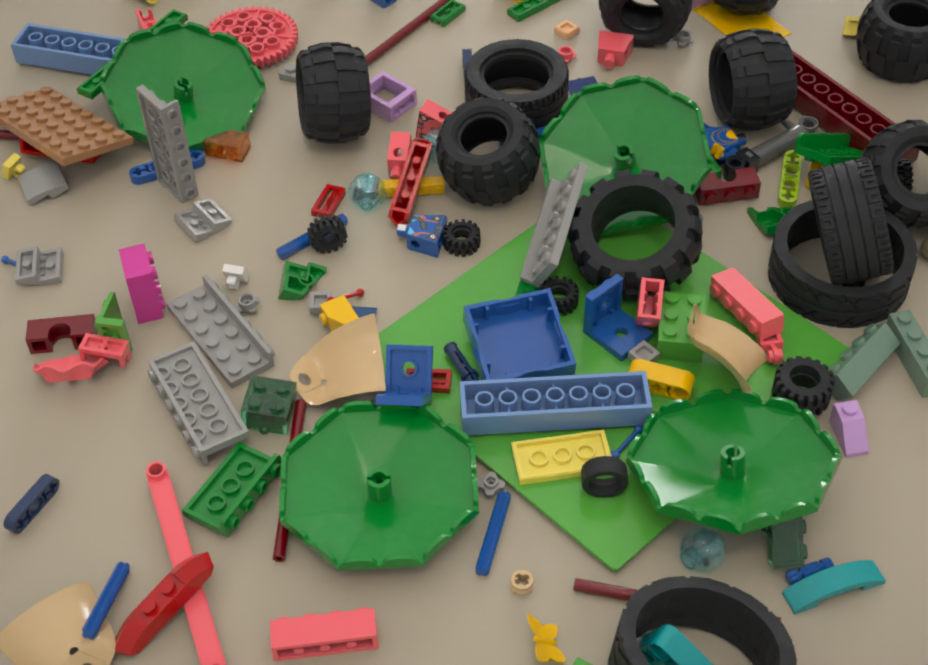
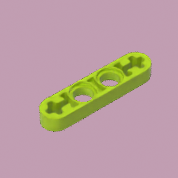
M789 150L784 154L778 194L779 207H795L797 202L802 155L794 153V150ZM787 171H792L796 174H788ZM789 184V185H792V186H794V187H793V188H788V187H786V186H784V185Z

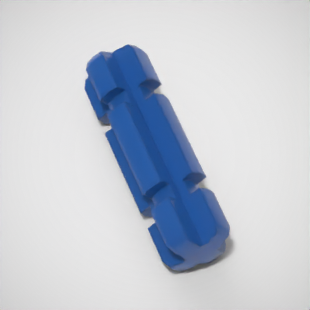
M826 557L820 559L819 563L814 561L798 567V570L794 568L786 571L785 578L789 585H793L812 574L833 567L834 564L830 558Z

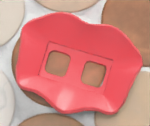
M69 355L66 358L47 360L38 365L35 363L32 369L37 374L42 375L47 383L91 379L100 368L109 363V360L99 356H87V361H82L80 355Z

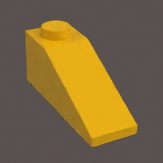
M344 295L320 304L322 311L319 314L323 326L327 325L331 332L359 318Z

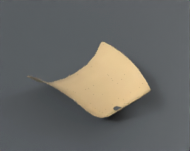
M694 304L688 324V332L692 344L727 368L737 380L742 392H752L747 380L758 367L767 361L765 351L738 328L725 321L703 314L698 305ZM695 313V322L693 326V316Z
M374 313L360 317L333 330L319 340L295 364L291 370L290 379L306 403L317 406L350 395L386 390L381 346ZM306 374L310 378L311 383L309 385L301 384L298 380V375ZM321 380L327 381L325 386H322Z
M82 582L61 589L39 601L15 618L0 633V650L15 665H83L85 663L110 665L115 654L116 640L107 617L94 639L82 636V628L98 600L90 582ZM76 647L79 649L76 653L70 655L69 651L71 648Z

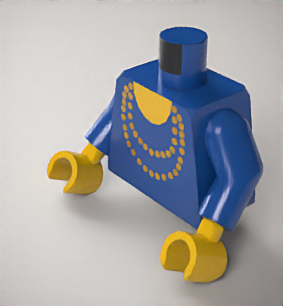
M704 123L709 150L718 165L724 164L728 156L736 155V152L740 150V146L747 143L744 133L735 135L728 126L711 127Z

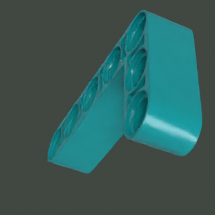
M663 625L642 635L638 639L639 647L650 665H713L672 625Z

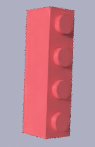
M734 267L711 275V295L717 298L724 308L728 309L738 321L742 322L751 334H754L761 341L783 332L784 314Z
M358 608L352 611H332L327 614H307L303 617H281L277 620H270L271 651L274 661L379 649L374 608Z

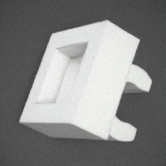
M224 264L222 272L227 279L226 284L229 285V289L238 290L240 282H248L249 274L245 267Z

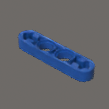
M198 149L190 150L193 169L205 165L204 152ZM154 162L132 167L129 171L131 182L135 185H141L158 180L156 171H153L155 170Z

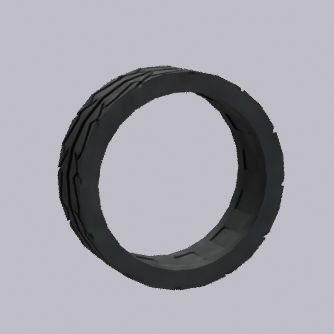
M809 200L789 210L777 224L768 266H770V269H768L769 282L773 291L777 293L776 296L786 307L812 322L830 327L837 326V328H859L872 323L876 324L888 319L890 313L897 312L906 299L918 258L916 256V253H918L916 241L910 230L906 229L907 227L899 218L884 209L893 254V275L885 281L863 287H844L827 283L804 271L789 252L802 242L820 238L813 202Z
M685 576L666 577L651 582L649 586L646 584L634 592L625 604L627 605L626 609L623 608L608 658V665H650L639 647L637 638L648 631L668 624L672 626L694 627L716 634L738 647L754 665H797L794 645H792V639L785 626L772 611L769 612L764 604L752 595L734 586L732 588L729 584L717 580L690 576V578Z

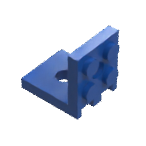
M616 274L612 278L606 279L595 290L589 291L585 296L583 333L622 362L628 357V352L643 340L649 342L653 337V332L645 326L635 325V319L621 309L624 278ZM617 333H624L626 336H625V337H619V336H617L616 334H617Z
M386 345V390L376 395V404L424 406L432 401L433 346ZM406 362H412L415 365V372L412 375L404 372L403 366Z

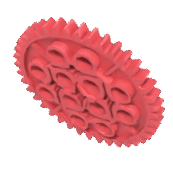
M245 6L244 10L239 7L238 11L232 9V13L225 12V16L219 15L220 19L214 18V22H210V26H207L213 34L219 31L236 37L241 44L246 46L251 55L252 63L256 67L260 65L264 68V64L271 66V62L278 63L277 59L284 60L283 56L288 57V53H292V49L296 48L295 44L298 43V29L294 19H291L290 15L286 16L285 12L281 13V10L275 12V8L269 10L268 7L262 9V6H259L256 9L255 6H252L249 9Z

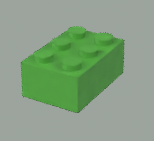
M663 291L661 319L657 334V350L660 352V359L690 362L702 361L703 351L692 344L689 337L688 324L694 304H697L700 311L705 314L706 295ZM695 313L693 316V326L695 322Z

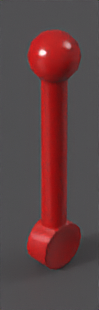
M357 289L356 292L344 296L346 299L355 296L362 297L364 290ZM328 297L327 301L332 300V299H335V298H333V297Z

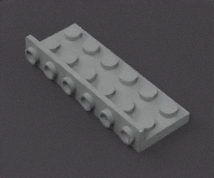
M142 84L136 88L158 182L181 203H184L199 193L179 102L173 100L166 104L164 100H160L152 90H148Z
M580 162L576 168L570 170L567 179H563L561 182L551 179L519 277L520 280L539 288L557 268L588 165Z
M207 275L202 276L204 285L166 303L167 309L233 389L274 367L273 356H275V353L269 344L266 345L263 342L261 334L252 329L250 321L241 316L238 307L230 303L227 294L220 291L216 281H211Z
M194 341L148 360L150 370H147L152 383L157 382L156 389L159 396L166 398L164 402L169 413L174 412L173 419L176 426L183 428L182 435L187 444L191 442V451L196 460L200 459L205 466L208 464V455L250 437L247 427Z

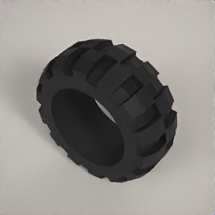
M630 169L615 172V178L607 182L603 177L589 188L591 193L589 197L584 194L581 196L575 207L574 217H572L568 231V238L573 260L578 266L579 273L588 284H596L599 287L606 279H610L618 274L624 278L622 294L625 295V299L627 301H638L642 277L664 280L663 291L670 292V285L673 282L680 285L692 273V264L699 261L703 247L702 220H700L699 208L692 195L684 193V186L667 176L662 180L658 172L645 169L641 170V174H631ZM647 211L665 218L674 228L667 244L657 253L643 259H619L607 254L598 246L599 238L605 227L615 218L629 212ZM647 291L648 294L653 293L655 295L654 292Z

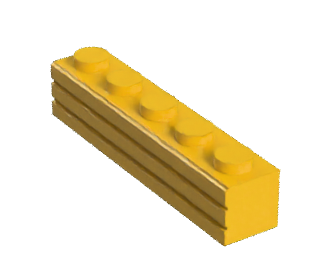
M443 176L424 177L419 195L445 194ZM399 179L381 180L383 198L394 197Z

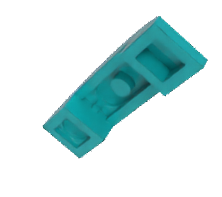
M873 560L853 561L812 574L783 590L782 595L795 615L817 607L821 600L859 587L862 591L885 584L886 580Z

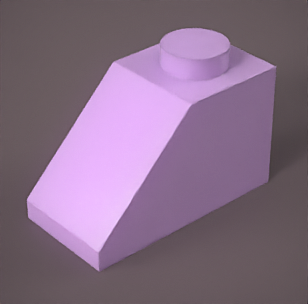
M857 400L834 403L829 422L845 457L868 454L869 447L865 417Z

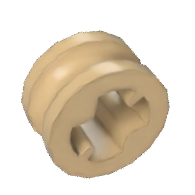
M517 570L511 576V589L516 595H528L533 589V576L527 570ZM518 580H520L521 582L527 581L526 585H523L522 583L518 584Z

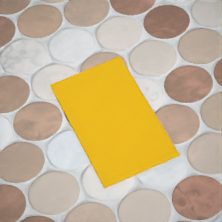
M714 2L692 8L725 35L755 28L778 32L783 37L792 34L764 12L758 15L737 14L721 8L720 5Z

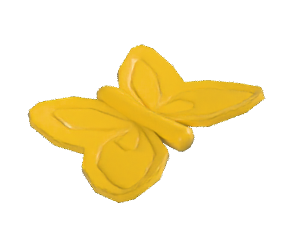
M527 614L528 623L535 634L533 641L536 642L535 653L537 660L545 663L551 659L557 663H564L566 658L561 650L556 647L557 642L554 640L558 633L557 625L546 624L542 626L534 616Z

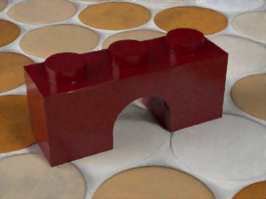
M754 167L734 169L733 181L728 182L718 179L715 172H710L696 190L695 195L700 206L759 198L761 181Z
M86 314L28 320L25 340L30 354L53 352L54 344L63 338L72 339L75 350H78L86 333L98 335V330L95 328V315Z

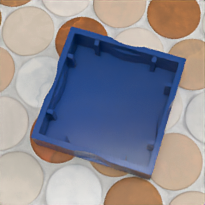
M550 288L520 294L509 299L491 300L464 306L463 322L481 380L575 375L577 363L569 340L561 327L559 312Z

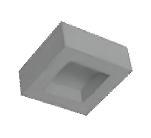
M286 63L279 72V79L296 83V65Z
M332 291L310 292V314L322 313L320 304L326 302L328 297H332Z
M643 340L628 352V358L631 361L643 359L656 362L660 359V352Z

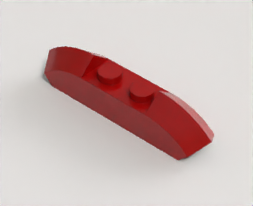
M414 139L407 155L388 213V217L395 226L407 222L415 207L433 148V143L425 139Z
M208 552L193 555L175 566L130 613L116 636L115 652L129 656L138 654L210 578L214 566Z

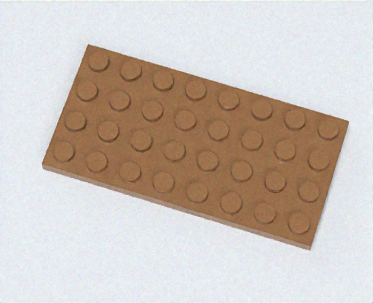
M42 87L34 92H24L20 96H9L6 100L0 101V125L62 166L133 144L132 136L51 87Z

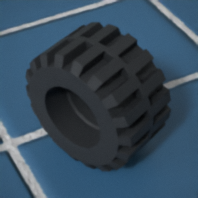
M796 356V359L790 357L786 362L782 361L776 369L771 396L794 401L800 409L807 408L813 415L819 416L823 410L825 411L830 403L835 383L834 378H832L833 373L828 371L827 365L820 364L821 361L817 359L812 360L811 357L807 356L806 358Z

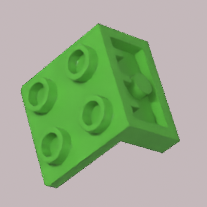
M110 292L107 300L103 301L100 315L95 319V328L101 336L129 340L130 352H132L133 348L125 321L122 319L115 292Z

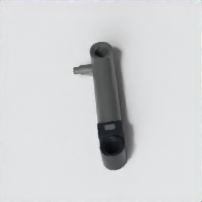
M804 116L799 119L797 125L786 119L781 120V124L787 130L752 149L745 147L737 151L736 155L728 156L725 160L723 178L727 182L733 181L734 169L754 167L756 172H758V167L795 148V142L800 133H817L818 120L811 116Z

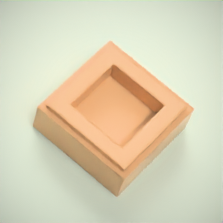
M568 20L554 27V33L566 40L580 32V27Z

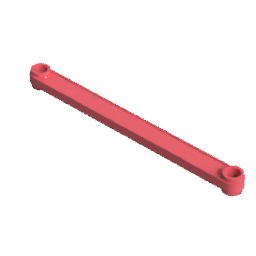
M157 461L147 466L146 477L172 567L174 568L185 559L193 556L168 470L162 462ZM201 586L184 604L200 664L226 665L203 586Z

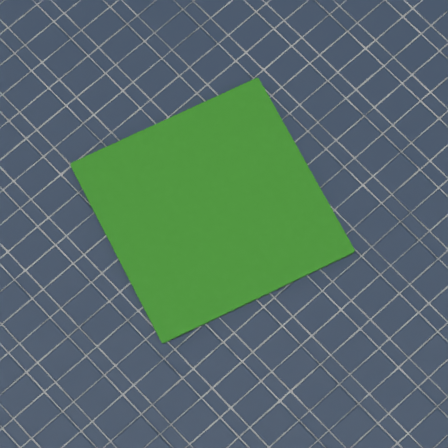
M536 224L378 333L385 379L387 344L433 346V369H452L450 393H432V401L426 404L441 416L442 421L446 425L451 423L462 430L460 404L461 376L444 352V347L449 342H455L471 368L475 369L479 374L463 322L464 306L515 297L520 282L519 277ZM660 224L604 236L601 234L598 246L613 257L623 260H638L649 257L661 250L670 240L673 232ZM567 234L559 264L548 278L552 277L554 280L555 276H559V279L565 276L567 281L572 279L573 283L576 282L577 287H579V300L576 310L573 309L571 314L567 311L566 316L559 313L561 327L569 340L577 363L575 375L628 372L632 362L628 357L621 362L583 333L585 296L589 291L595 290L597 285L588 284L579 273L578 266L573 260ZM701 251L699 261L692 264V273L680 285L673 282L670 285V292L706 295L705 315L731 324L757 343L755 335L751 334L742 322L738 321L728 309L724 308L717 298L711 295V275L728 268ZM754 286L784 314L783 332L780 333L784 342L782 349L783 361L786 362L790 357L796 359V356H801L802 358L807 356L811 357L812 360L817 359L821 361L820 364H825L829 367L840 360L839 356L841 353L850 349ZM555 294V295H553V297H556V298L566 297L565 295H562V294ZM622 294L621 309L636 320L637 301H627L625 295ZM645 326L653 332L652 339L647 343L657 349L658 327ZM617 333V334H616V335L619 336V337H625V336H626L624 333ZM703 352L701 362L658 359L655 362L689 371L695 376L696 380L688 399L689 403L694 402L699 394L709 390L722 389L724 393H730L732 389H741L731 372L705 352ZM766 361L747 380L752 392L757 393L763 401H768L772 397L771 391L775 372L781 362H779V365H773ZM406 362L403 366L404 372L406 373L407 368H415V365L412 362ZM650 393L652 411L658 412L663 404L674 400ZM635 426L468 435L475 445L476 458L492 472H495L499 478L613 572H618L678 519L657 512L626 464L628 449L632 441L619 454V459L627 466L629 484L627 489L617 496L599 498L587 494L583 490L581 477L519 485L511 442L604 430L611 452L612 450H617L634 432ZM603 475V476H598V477H596V478H598V479H607V478H611V477H614V476Z

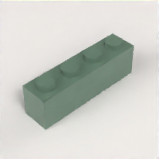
M910 310L890 313L887 325L901 343L895 349V352L921 397H928V339Z
M886 322L868 325L863 330L864 334L852 341V347L840 354V360L828 367V371L833 373L832 378H834L835 383L832 395L837 401L853 397L901 344Z

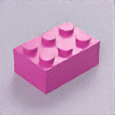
M145 243L118 249L138 324L164 318L162 309L166 308L163 296L158 297V294H162L159 281H154L158 279L155 266H150V264H154L152 252L146 251Z

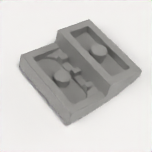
M57 162L35 167L18 176L26 200L31 205H34L47 195L54 199L69 189L64 174Z
M211 198L193 202L192 209L178 212L174 215V221L195 242L220 232L232 223V219Z
M38 246L18 250L15 282L24 285L62 283L64 253L61 247L40 252Z

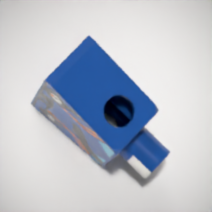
M416 214L412 217L410 225L398 224L397 236L406 237L409 250L438 258L443 245V230L447 225V216Z

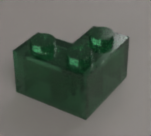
M798 517L761 528V534L767 538L768 564L772 568L805 567L804 559L808 557L807 546L803 543V534H806L807 531L805 519Z

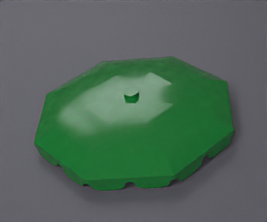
M180 21L163 24L155 32H152L150 29L140 30L130 34L126 40H122L114 53L113 61L109 62L104 68L99 82V88L120 130L135 139L147 143L149 142L136 88L143 84L148 90H152L160 100H164L166 104L177 100L181 109L189 151L201 150L243 137L266 92L265 82L259 69L253 65L251 55L246 46L241 44L236 37L219 31L213 34L207 27L195 22L181 24Z
M627 76L617 79L613 84L602 82L583 87L581 91L574 92L563 105L559 117H555L550 121L540 138L539 150L546 192L551 179L561 182L563 179H567L570 170L576 168L580 162L588 165L578 201L583 194L589 197L591 194L589 188L603 177L607 182L615 178V172L630 169L631 174H641L642 169L656 171L660 174V179L664 180L667 176L684 186V193L693 196L713 169L700 107L687 96L678 92L672 93L667 86L651 77ZM634 211L625 213L612 220L601 234L604 236L669 222L652 212Z
M713 389L699 394L692 403H689L687 399H676L663 404L658 412L652 411V415L648 416L643 426L642 434H637L633 439L626 458V464L658 513L738 535L818 512L842 461L838 444L827 431L821 432L817 419L807 408L802 410L794 401L780 397H770L768 401H763L757 393H744L741 389H732L730 393H724L722 389Z
M370 401L347 402L343 407L338 409L334 407L322 415L315 423L314 429L311 432L306 430L295 437L287 445L286 451L281 457L280 524L338 571L423 566L479 514L475 445L464 431L451 423L446 425L442 421L441 416L427 405L376 406Z

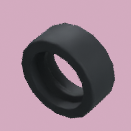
M600 456L588 460L581 469L583 490L587 494L599 498L614 497L621 494L627 489L629 484L626 464L621 459L612 456ZM603 475L614 476V477L607 478V479H598V478H596V477H598V476H603Z

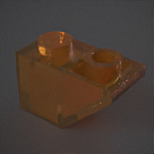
M235 130L219 133L205 138L203 141L206 156L241 163L251 149L249 133Z

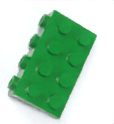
M800 133L795 142L794 153L804 156L806 161L821 162L820 166L831 165L833 167V164H844V162L850 160L855 162V159L861 157L863 151L849 146L850 134Z
M238 442L182 509L183 516L228 537L232 530L238 528L244 515L253 509L260 495L266 493L272 480L281 474V456L275 453L270 457Z

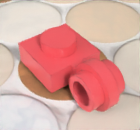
M778 333L761 341L756 337L758 345L764 351H767L768 363L779 365V362L783 361L782 349L784 342L781 334Z

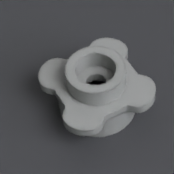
M681 30L673 37V40L682 47L687 46L689 43H694V38H691V32L688 30Z
M243 293L238 298L239 304L237 307L240 312L254 313L257 311L256 305L259 303V298L252 293Z
M488 472L487 476L483 479L477 480L478 488H481L482 493L488 497L498 495L500 489L505 488V482L500 480L495 472Z

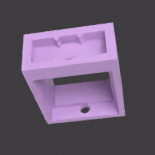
M384 71L370 80L371 112L392 123L417 104L416 89ZM386 89L397 96L390 102H386L375 95L381 90Z

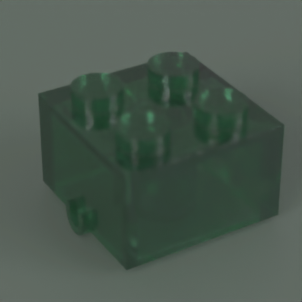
M251 375L241 408V419L247 429L258 430L263 435H267L268 432L287 435L294 412L295 401L297 400V382Z

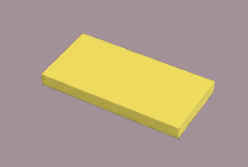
M604 430L511 442L519 485L581 477L582 466L588 460L600 456H611Z

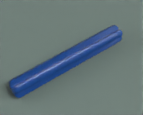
M344 214L337 215V218L340 217L344 226L348 224L347 217ZM308 232L277 248L278 257L285 259L310 245ZM327 232V233L323 234L322 236H327L328 234H330V233H332V232Z
M501 490L498 492L475 567V572L478 575L487 576L489 574L511 500V494L508 491Z
M121 561L116 564L82 628V636L84 638L94 639L130 572V565Z

